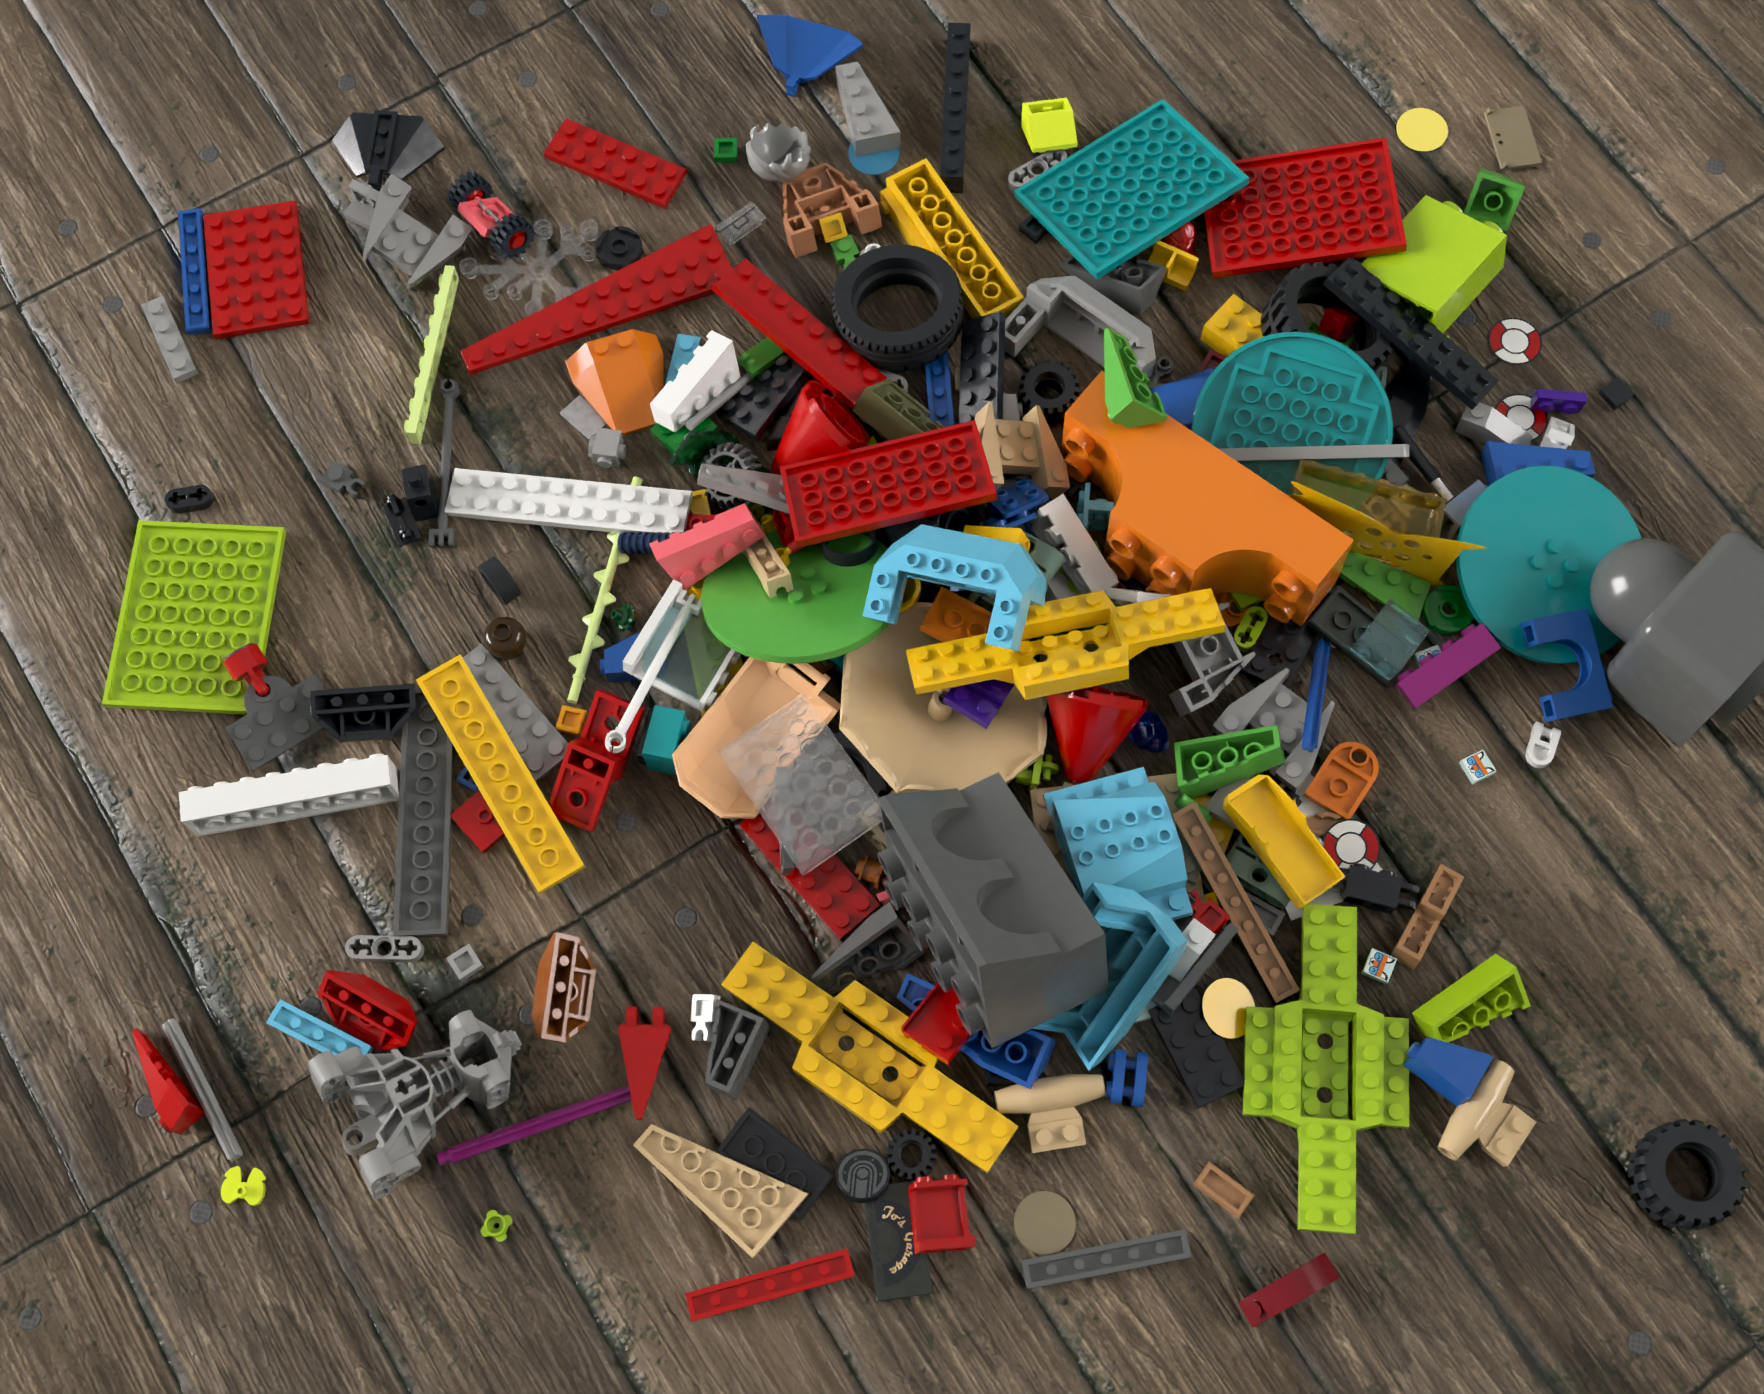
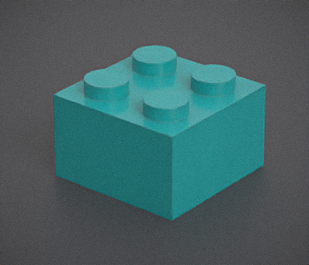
M658 705L654 706L642 750V755L649 770L677 775L672 754L692 731L685 711Z

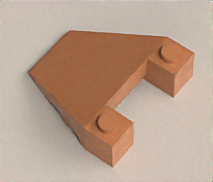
M826 162L805 169L797 178L783 182V223L788 245L796 258L817 251L815 235L823 233L819 222L820 218L841 212L844 224L853 222L861 235L883 227L879 204L872 193L867 189H860L855 181L845 179L843 173Z

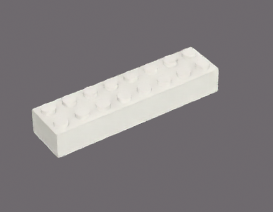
M373 754L367 759L350 758L339 764L322 763L317 768H295L289 773L272 772L266 774V777H244L238 782H217L214 786L205 788L193 786L188 788V791L179 792L181 822L199 837L399 801L400 774L388 755Z

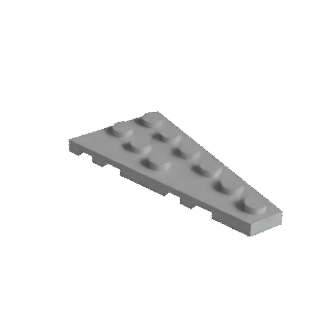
M701 464L698 473V485L789 513L781 475Z

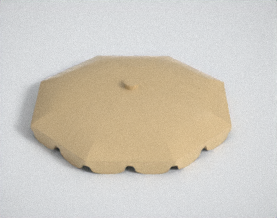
M916 602L903 613H899L897 625L890 623L876 638L862 647L844 654L839 729L896 793L905 794L958 788L960 791L998 772L1006 784H1008L1043 756L1047 738V720L1044 717L1047 705L1046 696L1025 700L1016 685H1014L990 725L985 729L942 702L950 688L916 695L906 650L942 643L919 630L933 603Z

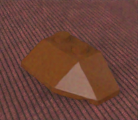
M558 932L553 933L539 962L531 1015L539 1039L566 1043L589 1023L596 969L583 947L580 937Z

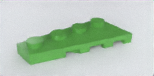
M1350 551L1339 575L1341 579L1354 588L1358 587L1367 593L1368 598L1374 602L1377 600L1387 607V611L1395 617L1398 615L1407 622L1406 624L1412 629L1417 626L1431 582L1361 553H1352Z

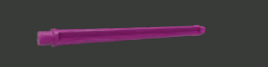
M629 1085L448 1147L446 1151L437 1153L438 1162L440 1165L449 1162L453 1164L457 1161L631 1101Z

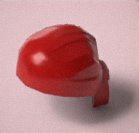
M1190 221L1161 239L1162 242L1197 257L1193 249L1196 244L1197 234L1194 225Z

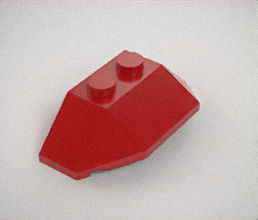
M327 970L325 972L317 995L320 1000H323L327 1012L337 1027L380 1052L409 1044L418 1023L409 1000L366 975Z

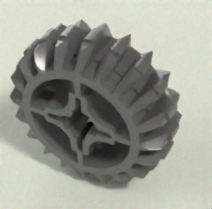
M742 444L717 445V449L713 448L710 450L711 456L703 457L706 464L751 471H758L762 467L760 464H755L758 457L751 455L752 450L744 448ZM731 456L735 458L728 465L723 464L727 458ZM707 488L704 494L707 497H711L710 502L718 504L720 508L732 509L744 503H751V501L730 496Z

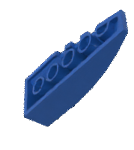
M907 973L896 998L914 1012L935 985ZM1030 1029L992 1048L981 1030L968 1039L961 1048V1051L972 1058L979 1066L1031 1089L1046 1068L1057 1041Z

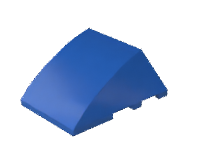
M1212 367L1150 388L1152 394L1154 392L1158 394L1167 415L1191 430L1197 399L1204 384L1215 369Z

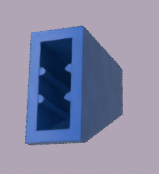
M640 632L604 650V659H600L601 674L606 675L608 683L640 680L623 671V660ZM668 656L656 676L658 679L668 678Z
M1427 1037L1420 1043L1414 1042L1406 1053L1409 1057L1404 1066L1454 1105L1459 1106L1471 1098L1493 1057L1486 1053Z

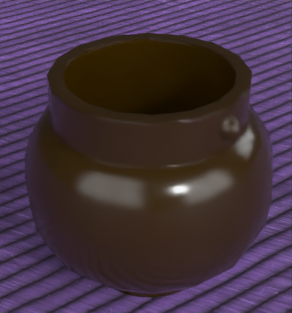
M499 617L493 620L484 632V644L487 650L493 656L504 660L518 657L523 652L527 642L526 631L523 625L510 617Z

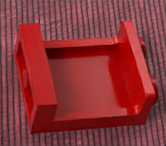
M954 1174L942 1176V1180L932 1181L931 1176L916 1178V1182L908 1186L915 1254L962 1251L976 1246L975 1235H970L964 1191V1186L968 1184L967 1178L959 1179V1175Z

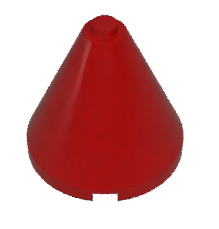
M810 380L801 389L771 464V474L781 475L780 467L868 446L867 442L871 437L859 419L836 395L830 397L824 394L823 391L826 387L817 381Z
M1100 686L1046 696L1065 778L1070 779V784L1078 785L1092 781L1145 713L1148 704L1147 699L1122 691L1116 692L1104 689L1105 687Z

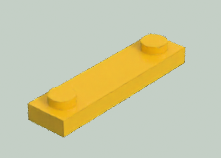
M889 187L881 190L879 207L884 215L888 214L908 245L921 247L933 252Z

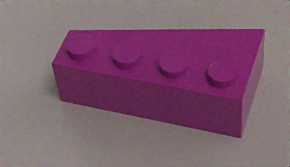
M1483 623L1477 627L1471 624L1460 632L1463 637L1458 641L1454 642L1453 639H1450L1439 647L1442 650L1441 653L1435 657L1430 653L1418 662L1421 665L1420 668L1414 672L1409 668L1398 676L1400 682L1395 686L1413 710L1501 648Z

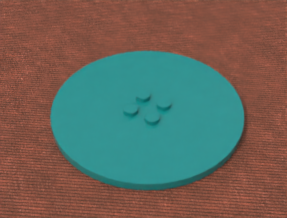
M1283 332L1267 335L1243 345L1232 352L1215 368L1197 399L1191 431L1218 449L1392 444L1393 420L1389 400L1382 383L1371 367L1357 353L1325 336L1305 332ZM1389 458L1239 461V463L1285 494L1304 495L1291 483L1292 481L1355 509L1375 488Z
M1533 466L1519 469L1489 485L1468 509L1457 541L1480 545L1486 549L1463 550L1456 558L1459 585L1466 604L1479 625L1483 623L1496 642L1518 656L1539 663L1561 665L1576 663L1578 661L1573 652L1561 644L1552 643L1526 649L1520 624L1531 619L1588 608L1589 615L1593 620L1595 639L1600 647L1599 654L1613 647L1621 639L1611 632L1597 617L1590 598L1591 579L1598 563L1610 550L1626 541L1641 539V535L1633 518L1621 501L1593 478L1578 471L1558 466Z

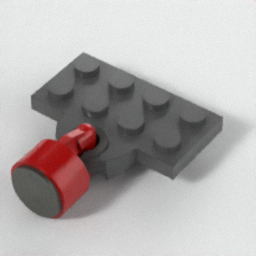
M249 643L233 651L223 662L234 682L245 679L249 685L244 695V707L247 715L230 724L225 729L252 771H256L324 729L311 717L310 691L325 689L315 674L294 687L286 680L277 676H266L262 669L269 663L257 644Z

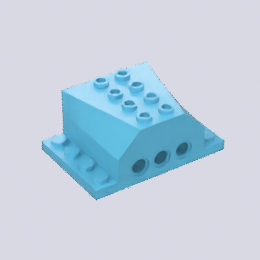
M1144 767L1043 794L1069 880L1081 898L1092 882L1133 889L1171 917L1172 920L1193 915V909L1185 889L1188 878L1182 845L1165 796L1155 782L1149 783ZM1088 908L1091 913L1094 911V909ZM1100 926V927L1102 928L1103 932H1104L1105 929L1107 928V927H1104V926Z

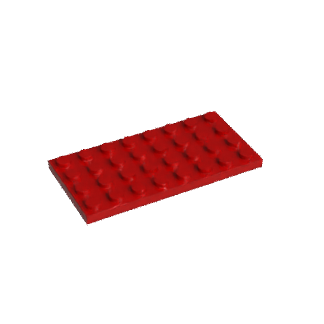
M975 420L780 467L797 548L998 500Z

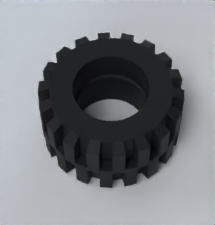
M1045 360V363L1042 364L1041 361L1035 362V367L1030 365L1027 368V372H1023L1021 375L1018 402L1022 403L1024 416L1036 405L1040 406L1047 424L1055 427L1057 422L1064 423L1065 412L1079 397V380L1076 379L1074 371L1069 372L1070 367L1066 364L1061 366V362L1055 361V363H1051V360ZM1042 388H1052L1058 391L1061 396L1055 399H1044L1036 392Z

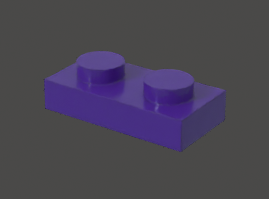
M1537 389L1530 400V409H1538L1542 412L1559 411L1565 414L1579 413L1587 402V393Z

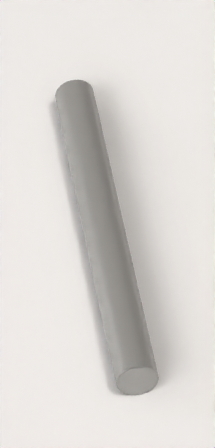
M749 373L744 374L685 423L686 428L693 430L752 381Z

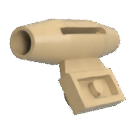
M1495 1060L1485 1071L1471 1098L1456 1108L1437 1147L1443 1155L1452 1160H1457L1478 1139L1482 1150L1504 1167L1510 1164L1536 1124V1121L1517 1106L1502 1103L1515 1073L1510 1065L1501 1060Z
M1065 1074L1037 1079L1031 1089L1015 1084L994 1091L996 1110L999 1113L1030 1114L1027 1124L1031 1153L1086 1145L1082 1117L1074 1106L1104 1097L1105 1085L1101 1074Z

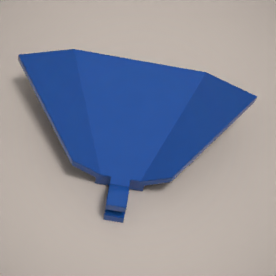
M756 15L773 67L785 75V79H787L785 88H788L786 95L795 97L800 83L807 85L808 81L818 79L863 47L861 41L850 32L788 15Z

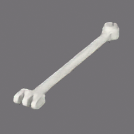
M681 590L675 601V606L681 608L618 727L607 733L605 737V747L608 751L611 752V743L614 741L620 745L613 747V753H619L624 750L626 746L625 736L629 726L689 614L699 615L702 609L701 597L697 604H693L696 595L691 593L686 601L684 599L687 591Z

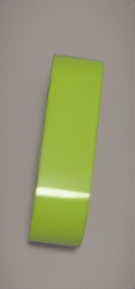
M1253 606L1246 611L1233 636L1239 651L1248 652L1256 643L1268 619L1267 613L1263 608ZM1256 614L1260 617L1259 621H1257L1255 626L1253 627L1250 625V623L1252 621V617H1254ZM1247 631L1250 635L1248 641L1243 644L1240 641Z

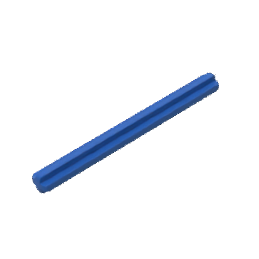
M1319 639L1318 643L1315 644L1301 745L1302 749L1308 750L1309 753L1314 752V749L1318 747L1331 646L1330 642L1324 639Z

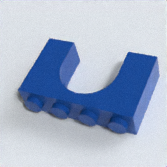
M1588 608L1531 619L1520 624L1526 649L1552 643L1561 644L1573 652L1579 664V677L1573 688L1569 691L1539 698L1545 723L1613 708L1612 693L1607 686L1606 670L1600 659V647L1595 639L1593 620L1589 615Z

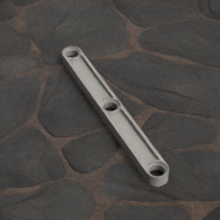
M1410 444L1219 449L1237 462L1410 457Z

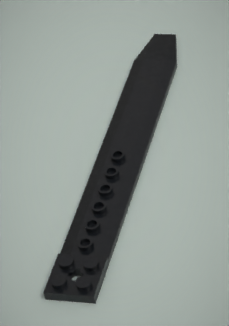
M1411 359L1384 390L1391 407L1393 428L1397 425H1402L1413 439L1426 413L1432 376ZM1392 439V444H1397L1395 440ZM1390 458L1398 467L1403 458ZM1376 485L1375 490L1384 498L1385 493ZM1369 497L1364 503L1367 504L1371 498ZM1371 505V511L1375 515L1379 508L1378 505ZM1345 530L1347 534H1354L1351 530ZM1338 577L1336 584L1302 626L1291 619L1287 623H1283L1269 615L1262 632L1251 650L1256 655L1242 668L1241 673L1264 683L1285 668H1288L1290 670L1289 675L1282 685L1290 689L1317 634L1306 623L1338 585L1341 586L1343 579ZM1276 656L1281 661V664L1277 663L1275 666H1272L1271 660L1268 658Z

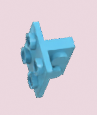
M1085 483L1084 491H1079L1076 515L1087 531L1107 532L1110 512L1114 508V502H1108L1105 499L1089 500L1091 483Z

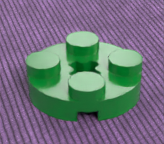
M1443 585L1430 592L1425 599L1422 609L1427 628L1443 635L1461 634L1460 632L1466 629L1474 618L1466 604L1461 588L1452 585ZM1449 605L1450 609L1455 611V613L1447 615L1442 609Z

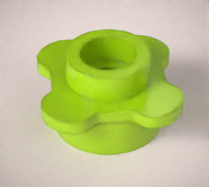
M490 1210L486 1215L487 1218L484 1226L481 1228V1234L484 1237L491 1236L496 1238L498 1242H503L507 1238L506 1232L508 1227L512 1225L513 1219L510 1215L503 1216L498 1214L496 1210ZM496 1223L499 1224V1228L497 1229L494 1227Z

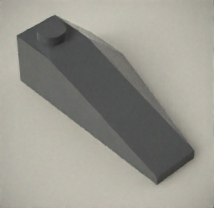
M1072 254L1061 263V269L1070 275L1078 277L1121 308L1140 315L1154 303L1166 273L1165 266L1146 260H1138L1137 263L1124 262L1096 280Z

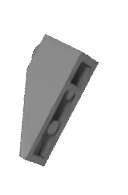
M1480 402L1473 410L1467 405L1465 406L1455 433L1485 444L1487 441L1530 445L1533 437L1493 407Z

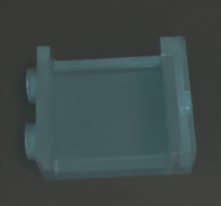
M1389 599L1376 613V617L1351 646L1350 650L1359 659L1374 668L1379 675L1387 680H1391L1401 671L1430 630L1393 600Z

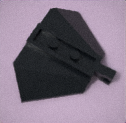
M397 111L353 112L332 140L334 146L356 178L370 174L368 184L377 191H380L382 188V175L390 176L392 173L403 181L445 150L443 144L422 116L399 115Z

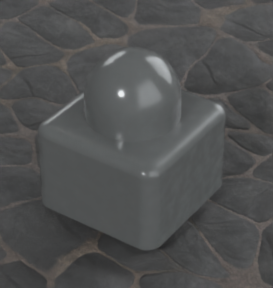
M1733 531L1722 536L1698 563L1674 545L1651 538L1626 541L1610 550L1600 560L1591 579L1590 598L1592 606L1599 620L1626 643L1605 669L1608 689L1679 747L1710 717L1723 728H1726L1764 688V549L1743 533Z

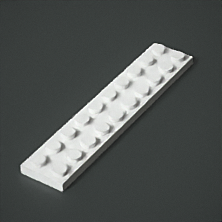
M455 468L444 512L452 517L613 533L662 532L664 534V532H669L671 534L672 532L686 531L693 494L692 491Z

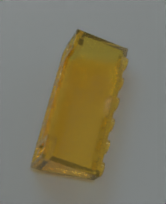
M1299 460L1292 482L1299 483L1360 511L1381 523L1395 534L1439 538L1447 503L1446 498H1442L1435 493L1416 491L1410 486L1391 484L1388 480L1369 478L1362 473L1347 472L1337 466L1318 464L1315 460ZM1291 484L1290 495H1304ZM1369 528L1366 530L1367 533L1373 536L1382 535V532L1378 529ZM1345 530L1347 534H1354L1351 530ZM1412 540L1404 542L1406 546L1411 548L1420 547L1419 543ZM1365 541L1357 543L1358 546L1365 549L1373 548L1372 544ZM1390 541L1380 542L1386 548L1396 547V544ZM1402 553L1394 555L1395 558L1402 561L1410 560L1408 555ZM1363 554L1373 559L1391 563L1379 554ZM1423 555L1425 559L1430 560L1432 558L1429 555Z

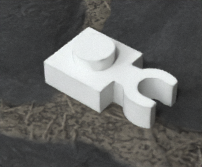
M693 994L690 1021L696 1022V1026L692 1031V1040L702 1041V1034L704 1032L703 1041L712 1042V1023H715L716 999L720 1000V996Z

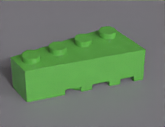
M1277 725L1174 743L1178 787L1181 794L1186 793L1192 799L1285 763L1283 742Z

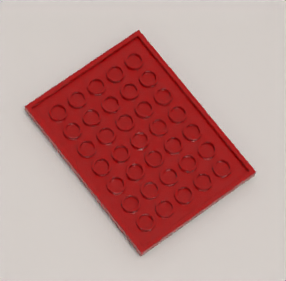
M1386 137L1233 160L1232 162L1249 177V184L1204 212L1213 278L1297 267L1305 263L1311 265L1315 262L1325 263L1346 260L1350 256L1360 258L1407 251Z

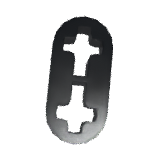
M194 485L170 490L165 495L164 501L172 512L186 513L209 508L214 502V495L207 486ZM204 493L206 496H203V500L199 501L198 498ZM180 497L181 500L175 505L173 502H176V498Z

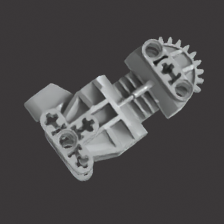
M466 1010L450 1020L449 1039L451 1042L450 1047L409 1058L402 1056L398 1049L391 1050V1053L363 1055L360 1048L355 1046L335 1056L331 1051H326L309 1061L311 1079L324 1104L333 1103L348 1093L355 1110H363L371 1114L350 1125L342 1135L344 1150L351 1156H358L369 1151L359 1159V1166L361 1167V1176L374 1200L385 1197L393 1192L397 1187V1182L409 1177L422 1167L417 1156L429 1140L436 1136V1122L447 1111L454 1109L466 1097L475 1101L483 1100L487 1109L497 1107L509 1098L512 1056L517 1054L516 1051L521 1049L520 1046L522 1045L515 1031L509 1030L507 1032L504 1030L500 1033L475 1018L471 1010ZM481 1050L487 1053L490 1060L478 1067L477 1065L473 1066V1064L462 1067L463 1062L474 1057ZM443 1057H447L448 1061L445 1063L443 1062V1060H440L439 1066L435 1067L433 1064L430 1065L429 1071H427L423 1065L417 1062L420 1060L430 1061ZM457 1087L460 1092L434 1118L433 1103L436 1102V1098L438 1096L442 1099L445 1098L446 1092L449 1091L452 1094L454 1093V1088ZM354 1135H359L363 1138L358 1145H350L348 1140Z

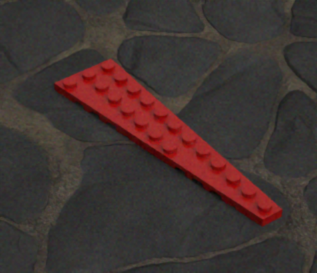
M709 224L461 350V355L469 374L473 375L713 294L715 292L711 289L712 284L730 272L732 267L712 224Z

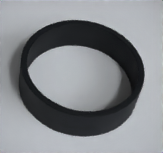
M875 530L858 533L869 537L872 542L865 549L854 553L835 552L827 547L829 541L822 542L824 557L830 563L844 567L857 566L869 561L877 551Z

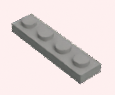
M164 296L142 304L143 311L174 381L178 383L199 374Z

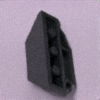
M414 683L310 691L311 717L340 743L392 739L416 710Z

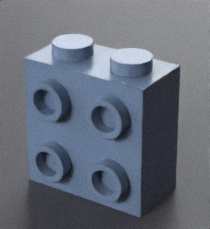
M1477 480L1442 507L1432 526L1433 532L1441 539L1457 541L1468 509L1488 486Z

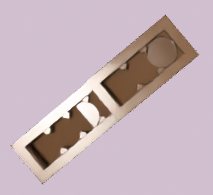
M1442 864L1439 865L1390 956L1397 958V961L1414 970L1423 957L1440 921L1445 916L1464 876Z

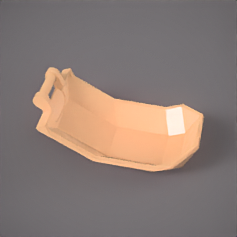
M749 657L721 695L673 752L672 757L680 787L720 818L754 819L775 793L774 775L776 768L787 767L789 775L795 767L796 757L801 756L802 747L805 744L810 746L811 738L816 735L819 736L841 708L840 703L822 690L831 679L830 676L826 673L823 675L809 663L793 664L817 683L814 685L786 663L767 662Z

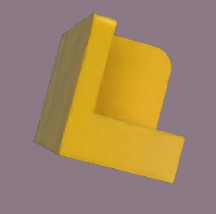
M1159 240L1154 243L1153 253L1148 261L1165 266L1166 273L1162 281L1186 292L1196 274L1199 258Z

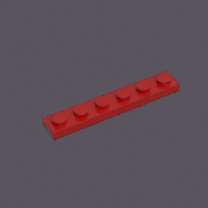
M847 1248L685 1293L691 1322L850 1279L855 1277Z

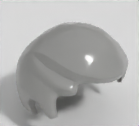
M769 123L760 132H757L759 124L751 129V140L746 143V153L751 169L758 176L772 182H788L802 174L809 164L811 151L806 132H801L796 126L789 128L785 124H779L777 127H774Z

